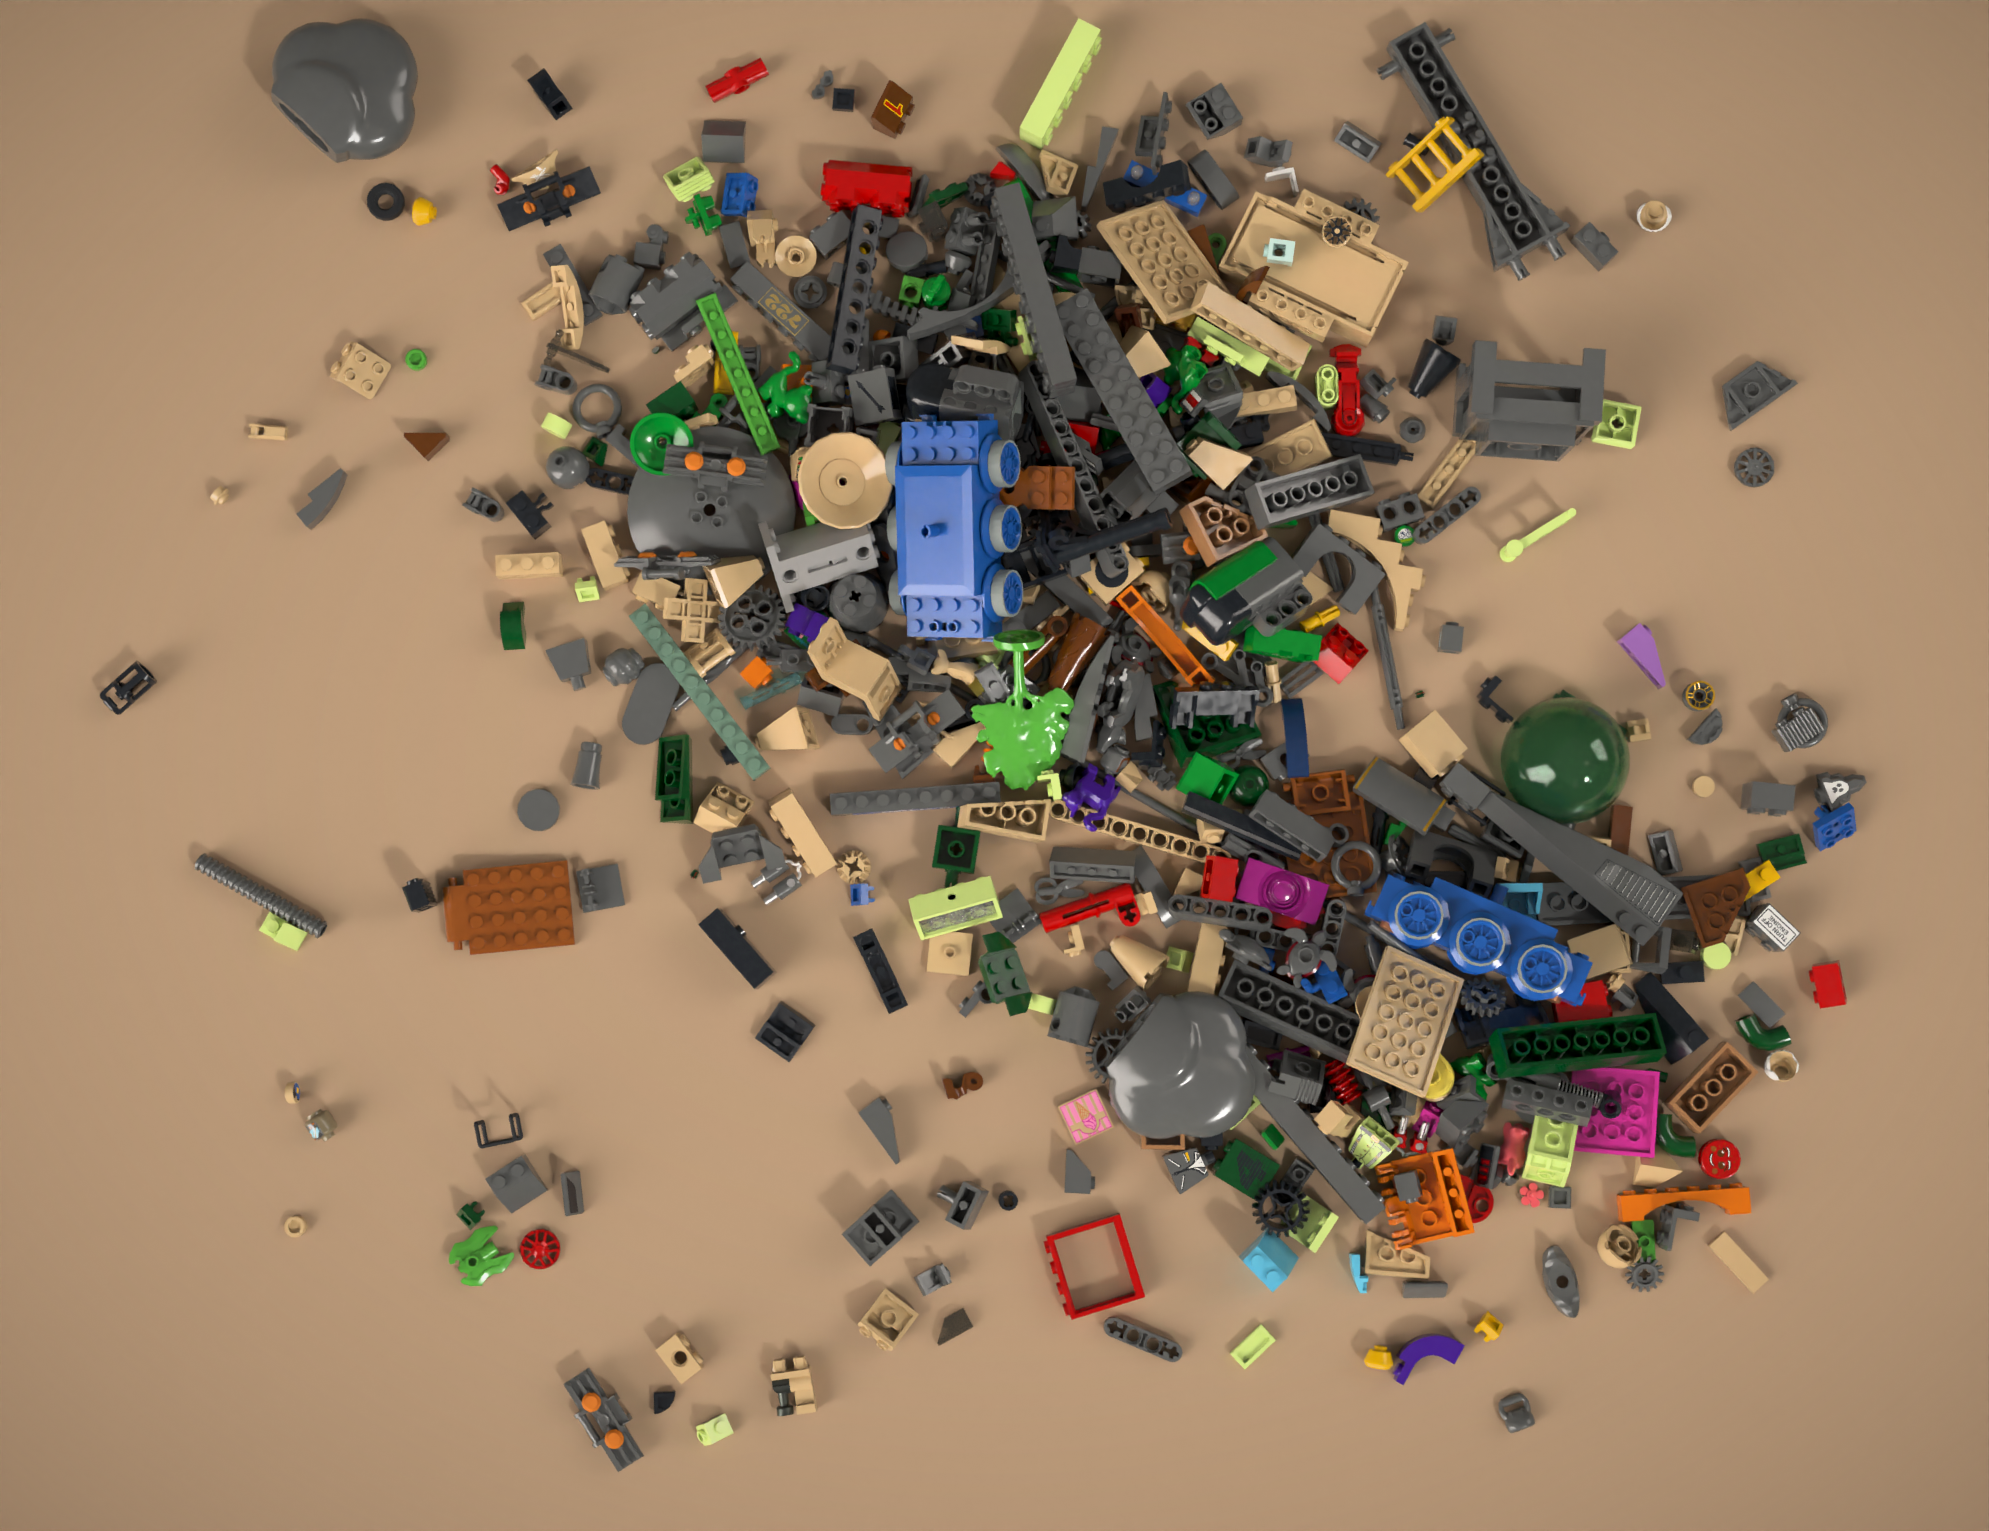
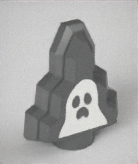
M1828 772L1817 774L1818 788L1814 789V795L1820 805L1825 804L1828 810L1833 812L1850 801L1851 794L1860 791L1867 781L1864 775L1851 774L1844 777L1839 773L1830 775Z

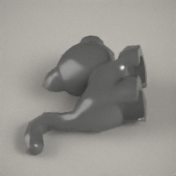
M1175 562L1171 569L1172 577L1169 581V600L1175 610L1173 625L1175 631H1180L1182 628L1183 620L1180 617L1179 610L1192 583L1196 580L1195 574L1192 572L1193 566L1190 562Z

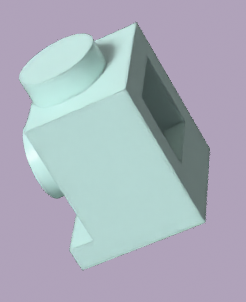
M1270 238L1269 244H1265L1263 257H1267V263L1283 264L1292 267L1295 241ZM1275 251H1282V256H1276Z

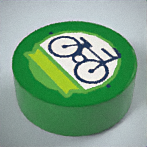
M1407 525L1400 526L1394 533L1395 542L1401 543L1402 547L1412 545L1414 542L1412 538L1414 529Z

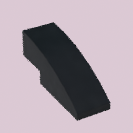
M1241 1019L1246 1030L1247 1043L1279 1051L1282 1034L1258 1023Z

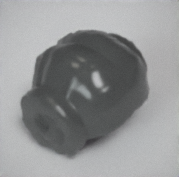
M619 648L607 656L603 673L613 686L620 684L628 685L632 680L639 677L640 671L645 664L642 661V657L633 648Z

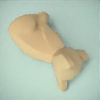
M938 649V657L934 660L933 669L931 670L932 674L948 673L953 678L964 681L965 685H969L974 681L976 676L974 672L978 670V664L972 662H949L945 651Z

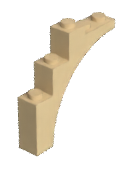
M1331 509L1327 520V525L1333 529L1331 533L1337 537L1339 535L1344 537L1383 567L1381 571L1386 574L1384 577L1393 599V630L1402 632L1404 627H1408L1410 620L1407 609L1408 606H1412L1414 594L1410 593L1411 591L1418 592L1420 587H1424L1426 575H1422L1423 569L1399 565V562L1402 563L1404 557V550H1401L1402 544L1377 539V537H1381L1383 526L1380 525V518Z

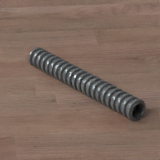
M206 853L197 859L195 870H200L202 874L206 873V876H212L213 880H218V883H223L225 887L229 886L231 890L235 889L236 893L240 892V895L246 896L248 900L252 899V902H258L259 906L263 905L264 909H269L271 913L275 912L276 916L280 915V918H286V921L292 922V925L295 926L297 924L299 929L303 928V931H309V934H314L317 939L325 932L327 928L326 921L321 922L322 919H316L315 915H310L308 911L304 912L303 908L298 909L299 906H293L292 902H287L285 898L281 899L280 895L276 896V893H270L269 889L265 890L264 886H259L257 882L253 883V880H247L246 876L242 877L241 873H236L234 869L230 870L229 866L225 867V864H219L218 860H213V857H208Z

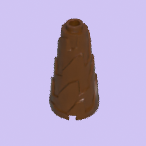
M1075 612L1055 665L1047 679V684L1050 685L1048 689L1052 691L1055 688H1061L1067 692L1079 673L1085 669L1090 660L1097 654L1111 632L1089 618Z

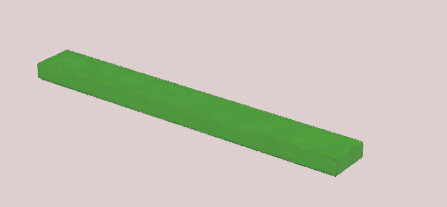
M716 293L696 300L761 456L781 448Z

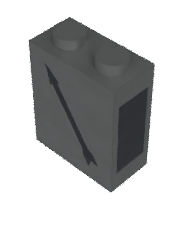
M877 365L871 371L860 369L854 371V375L847 376L856 426L867 427L902 419L893 368H887L886 365Z

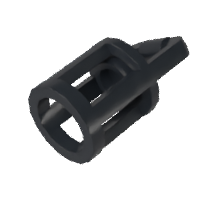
M136 660L101 691L100 698L111 711L120 715L156 684L157 680L143 664ZM134 669L138 672L127 684L120 682ZM145 679L148 684L134 695L132 690ZM113 687L116 690L115 694L121 700L125 699L128 701L121 709L106 695Z

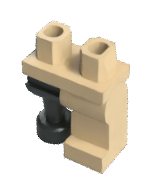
M805 1355L793 1357L794 1368L786 1369L785 1358L773 1361L771 1381L773 1390L778 1394L780 1406L776 1408L777 1416L794 1414L793 1405L789 1404L788 1393L792 1392L795 1393L797 1415L817 1411L811 1367L807 1365Z

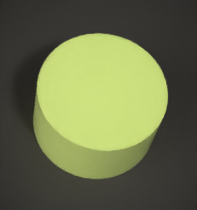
M548 412L541 427L559 438L566 439L572 424Z
M1724 943L1702 948L1700 959L1703 961V965L1709 969H1722L1729 964L1731 951Z
M1032 993L1028 1009L1053 1015L1057 1000Z

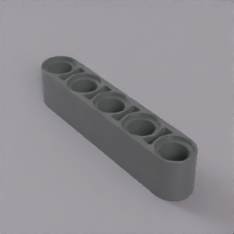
M1180 894L1173 895L1168 902L1169 913L1175 919L1266 932L1272 926V913L1265 907ZM1180 903L1184 907L1181 910H1175L1173 905ZM1196 907H1203L1205 911L1196 913L1194 909ZM1217 910H1223L1226 912V914L1224 916L1219 917L1215 914V912ZM1244 913L1247 915V918L1240 920L1236 915ZM1265 916L1268 918V921L1260 923L1257 919Z

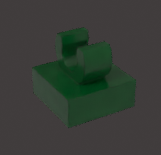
M476 1201L470 1206L467 1203L456 1214L470 1231L480 1222L481 1217L485 1213L484 1210L480 1213H476L473 1210L478 1204Z

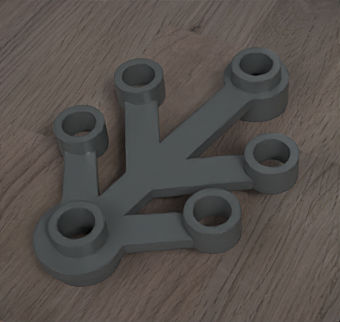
M1239 648L1233 653L1239 675L1219 662L1218 656L1213 652L1203 655L1201 664L1205 669L1217 670L1232 680L1235 686H1255L1248 679L1245 663L1246 652L1243 649ZM1237 651L1243 652L1244 656L1242 659L1236 657ZM1208 657L1214 658L1212 665L1207 663ZM1256 660L1251 664V670L1255 673L1256 686L1260 693L1264 692L1267 695L1265 700L1259 698L1257 706L1266 707L1273 701V692L1264 683L1262 672L1264 664ZM1255 663H1259L1261 665V669L1259 671H1256L1253 668V665Z

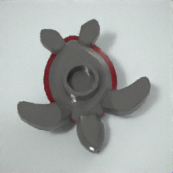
M1132 617L1124 621L1122 634H1119L1116 630L1107 629L1110 632H1116L1113 643L1114 647H1112L1110 660L1114 667L1117 666L1121 659L1131 661L1135 658L1138 660V664L1144 666L1147 672L1152 673L1154 671L1153 657L1157 658L1163 652L1160 648L1151 649L1143 636L1133 633L1134 628L1139 624Z
M1288 928L1284 931L1286 937L1294 938L1297 942L1288 950L1286 965L1278 967L1277 973L1281 975L1287 974L1290 978H1294L1293 984L1296 988L1302 986L1301 980L1303 977H1307L1317 971L1322 961L1327 964L1331 972L1336 970L1337 960L1335 955L1329 950H1322L1320 947L1327 939L1326 930L1317 931L1311 940L1308 939L1306 932L1301 928Z
M1347 968L1343 972L1341 981L1348 995L1337 1000L1335 1005L1345 1010L1354 1006V1013L1358 1015L1355 1007L1356 998L1364 988L1373 985L1376 975H1363L1353 981V970Z

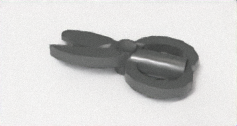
M1252 739L1242 744L1238 749L1237 747L1233 748L1232 752L1217 755L1216 758L1222 763L1236 759L1234 764L1228 765L1234 770L1240 765L1241 759H1260L1266 755V751L1253 750L1263 744V740Z
M1041 878L1036 881L1034 886L1037 892L1036 900L1042 905H1050L1057 901L1059 895L1068 898L1080 897L1085 894L1083 890L1070 888L1081 885L1083 880L1068 879L1057 886L1054 879ZM1044 882H1050L1053 885L1051 887L1039 888L1040 884ZM1054 895L1051 900H1042L1040 896Z

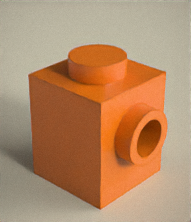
M756 656L740 673L755 690L761 685L766 686L773 679L771 675L774 672L770 669L773 665L766 666L767 661L765 657L760 659Z

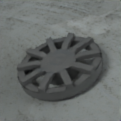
M1747 449L1736 458L1734 464L1735 475L1745 486L1753 488L1763 486L1769 482L1774 474V460L1768 452L1762 449ZM1749 452H1753V459L1748 455ZM1757 452L1763 454L1759 460L1757 459ZM1743 455L1747 458L1748 462L1740 460ZM1765 457H1766V458L1768 459V461H1769V462H1765V463H1762V462H1761ZM1742 464L1745 465V468L1739 470L1738 466ZM1770 465V470L1764 469L1763 467ZM1746 472L1747 476L1743 479L1740 473ZM1762 472L1769 474L1767 479L1762 475ZM1750 476L1753 477V483L1747 482ZM1757 476H1759L1763 482L1757 483Z

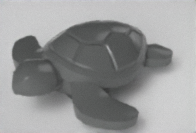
M1228 929L1219 931L1220 938L1226 941L1225 947L1234 951L1233 958L1246 965L1251 960L1269 971L1272 970L1266 951L1257 941L1248 936L1234 935Z

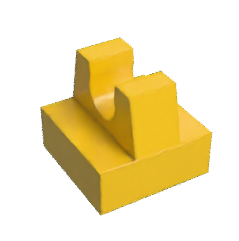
M1487 1311L1482 1315L1474 1331L1478 1333L1483 1330L1486 1333L1483 1340L1488 1342L1491 1339L1495 1340L1500 1335L1504 1325Z

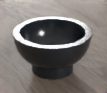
M1071 764L1066 769H1061L1060 785L1065 786L1068 791L1073 790L1077 782L1083 778L1081 764Z

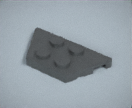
M1756 361L1722 386L1730 431L1798 384L1797 381L1790 380L1780 375V372L1769 369L1765 364Z

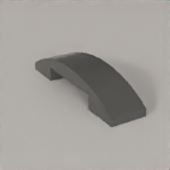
M1269 371L1266 379L1275 388L1294 385L1295 395L1315 413L1312 419L1316 420L1319 429L1322 432L1329 433L1331 426L1328 416L1316 397L1296 380L1284 374Z
M1141 845L1132 850L1137 852L1135 876L1144 891H1151L1158 910L1156 913L1167 929L1179 922L1180 919H1175L1170 915L1168 902L1172 895ZM1177 904L1173 905L1175 910H1180Z

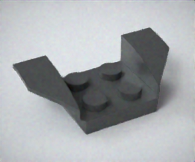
M1225 363L1207 368L1208 373L1201 379L1196 389L1208 400V403L1203 407L1204 415L1208 411L1212 412L1230 429L1242 406L1243 391L1230 364Z
M755 824L713 832L711 846L699 865L702 882L705 884L722 880L721 868L761 859H765L767 870L786 867L783 851L780 847L763 837Z

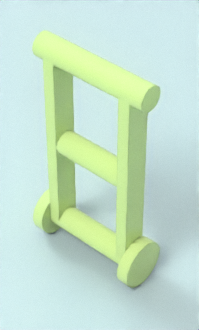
M1570 508L1521 540L1514 539L1509 541L1500 550V558L1504 562H1512L1523 552V549L1567 523L1576 515V510Z

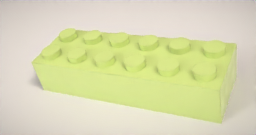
M1078 18L1020 126L1021 140L1040 150L1043 149L1044 145H1049L1053 137V128L1059 127L1063 118V110H1067L1072 102L1073 91L1077 92L1080 88L1083 73H1088L1092 65L1093 55L1097 56L1102 46L1100 44L1102 41L1100 37L1101 29Z

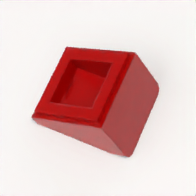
M999 161L990 172V178L1012 181L1016 178V172L1002 161Z

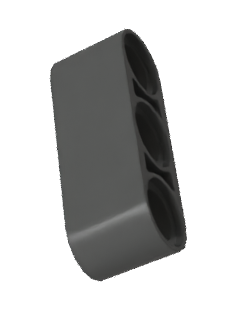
M1204 149L1187 161L1191 171L1221 210L1239 199L1238 192L1207 150Z

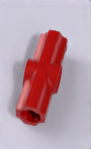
M760 57L743 67L737 66L728 70L722 78L715 80L705 87L713 103H716L733 93L740 94L746 91L751 84L768 76L769 73Z

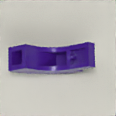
M1431 1333L1417 1336L1403 1345L1396 1354L1403 1361L1394 1368L1393 1374L1395 1376L1393 1379L1404 1385L1414 1365L1421 1358L1430 1355L1442 1357L1455 1364L1465 1345L1442 1334Z

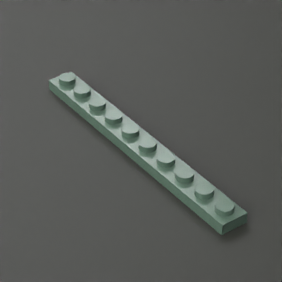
M644 604L629 615V618L750 777L755 781L771 769L649 607Z

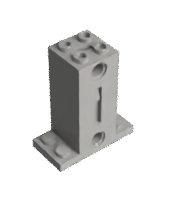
M766 521L758 524L786 613L794 611L792 602L796 600L793 593L879 567L876 558H879L880 555L875 545V537L870 523L860 528L838 529L820 522L775 536L773 528H768Z

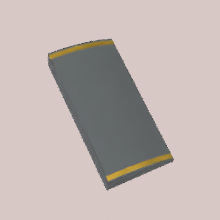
M1376 756L1353 787L1354 793L1423 836L1427 834L1448 800Z

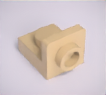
M1079 924L1070 926L1071 931L1067 932L1070 944L1075 943L1074 948L1063 950L1064 954H1069V957L1081 955V950L1085 949Z

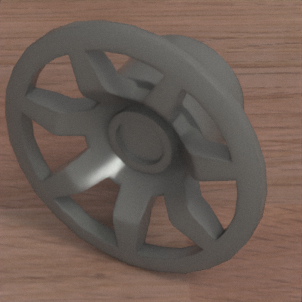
M1392 834L1388 840V850L1381 852L1379 855L1382 867L1387 872L1397 869L1401 875L1409 878L1410 876L1404 875L1407 862L1405 855L1408 853L1409 845L1400 835L1395 841V835Z

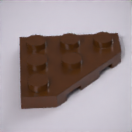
M1744 867L1681 888L1702 948L1724 942L1751 888Z

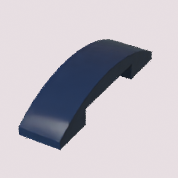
M1302 698L1281 699L1287 777H1309L1307 733Z

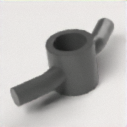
M1359 1070V1074L1368 1091L1362 1093L1371 1112L1379 1111L1387 1130L1394 1128V1123L1386 1108L1387 1105L1391 1104L1386 1089L1382 1084L1375 1086L1371 1076Z

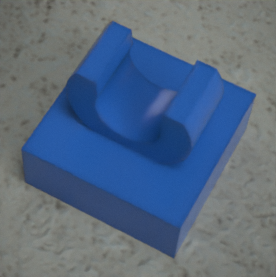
M868 883L852 884L851 906L869 905V903L874 902L875 898H868V891L874 890V887L868 886Z

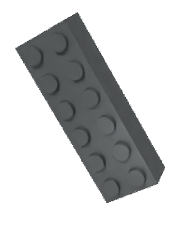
M1361 454L1255 483L1244 490L1258 531L1363 501L1375 493Z

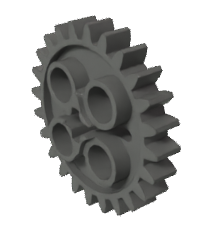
M753 584L750 590L747 589L729 607H719L722 614L718 615V619L721 621L718 625L720 629H723L721 631L722 635L727 636L726 640L728 643L733 641L732 644L735 648L740 644L742 651L745 650L746 646L749 647L751 652L754 646H757L759 651L762 648V644L769 647L768 641L776 642L774 636L782 635L779 628H785V624L782 621L787 620V618L783 614L786 611L784 606H782V600L778 599L777 593L772 594L770 588L764 592L763 585H760L758 590H756ZM745 603L750 604L749 607L745 609L741 608V606ZM764 608H770L769 612L761 613ZM738 622L744 623L743 626L739 628L734 627ZM758 627L764 628L759 633L754 632L755 629Z

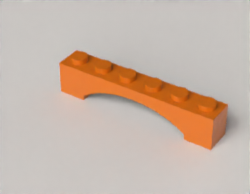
M1133 584L1115 598L1168 657L1191 686L1193 684H1200L1202 681L1211 683L1215 681L1214 677L1202 666L1200 661Z
M1729 1183V1187L1721 1188V1184H1710L1708 1189H1700L1699 1185L1686 1186L1687 1190H1678V1187H1666L1663 1192H1657V1188L1644 1189V1193H1636V1190H1623V1194L1617 1195L1618 1218L1622 1222L1644 1221V1216L1650 1211L1668 1203L1684 1200L1710 1202L1724 1208L1725 1213L1729 1215L1751 1213L1749 1187L1743 1186L1742 1183Z

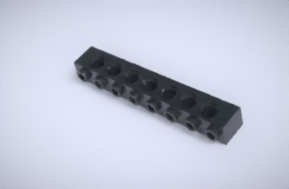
M859 204L852 210L826 369L847 375L857 370L860 364L858 352L862 348L864 341L861 334L867 323L865 311L870 305L868 293L873 286L874 278L871 275L877 263L875 251L878 250L880 245L878 233L881 231L884 221L881 218V210ZM862 227L867 228L869 234L864 233ZM859 247L864 248L866 254L861 253ZM856 266L862 269L863 274L856 271ZM852 286L857 287L860 294L855 293ZM849 306L855 308L856 314H853L849 310ZM846 326L853 330V334L847 332ZM842 346H846L850 353H845Z

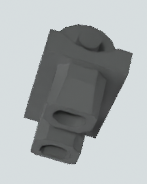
M1137 985L1115 1006L1118 1010L1114 1014L1123 1023L1127 1019L1131 1021L1152 1000Z

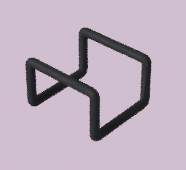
M1470 771L1480 781L1500 793L1501 796H1506L1503 790L1476 772ZM1451 797L1448 805H1455L1479 821L1481 827L1487 824L1488 817L1486 815L1482 819L1470 810H1464L1455 801L1456 798Z
M513 1113L509 1115L512 1138L493 1142L488 1141L484 1120L475 1121L474 1128L478 1147L483 1149L521 1140L523 1132L519 1114ZM514 1117H515V1119H516V1124H517V1129H518V1134H519V1136L516 1135V1130H515V1125H514V1120H513ZM478 1125H481L485 1144H482Z

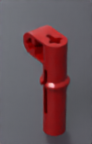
M1124 883L1096 894L1090 892L1087 897L1039 913L1046 933L1094 916L1099 918L1102 913L1114 909L1117 910L1120 921L1125 926H1135L1141 917L1130 883ZM1107 899L1109 900L1108 902L1102 903V904H1100V905L1093 906V907H1091V908H1088V909H1085V910H1083V911H1080V912H1077V913L1068 915V916H1066V917H1063V916H1062V915H1064V914H1067V913H1070V912L1079 910V909H1081V908H1084V907H1087V906L1096 904V903H1098V902H1101V901H1104V900H1107ZM1134 902L1135 906L1129 907L1131 913L1135 912L1133 919L1124 918L1127 915L1126 910L1119 911L1118 908Z

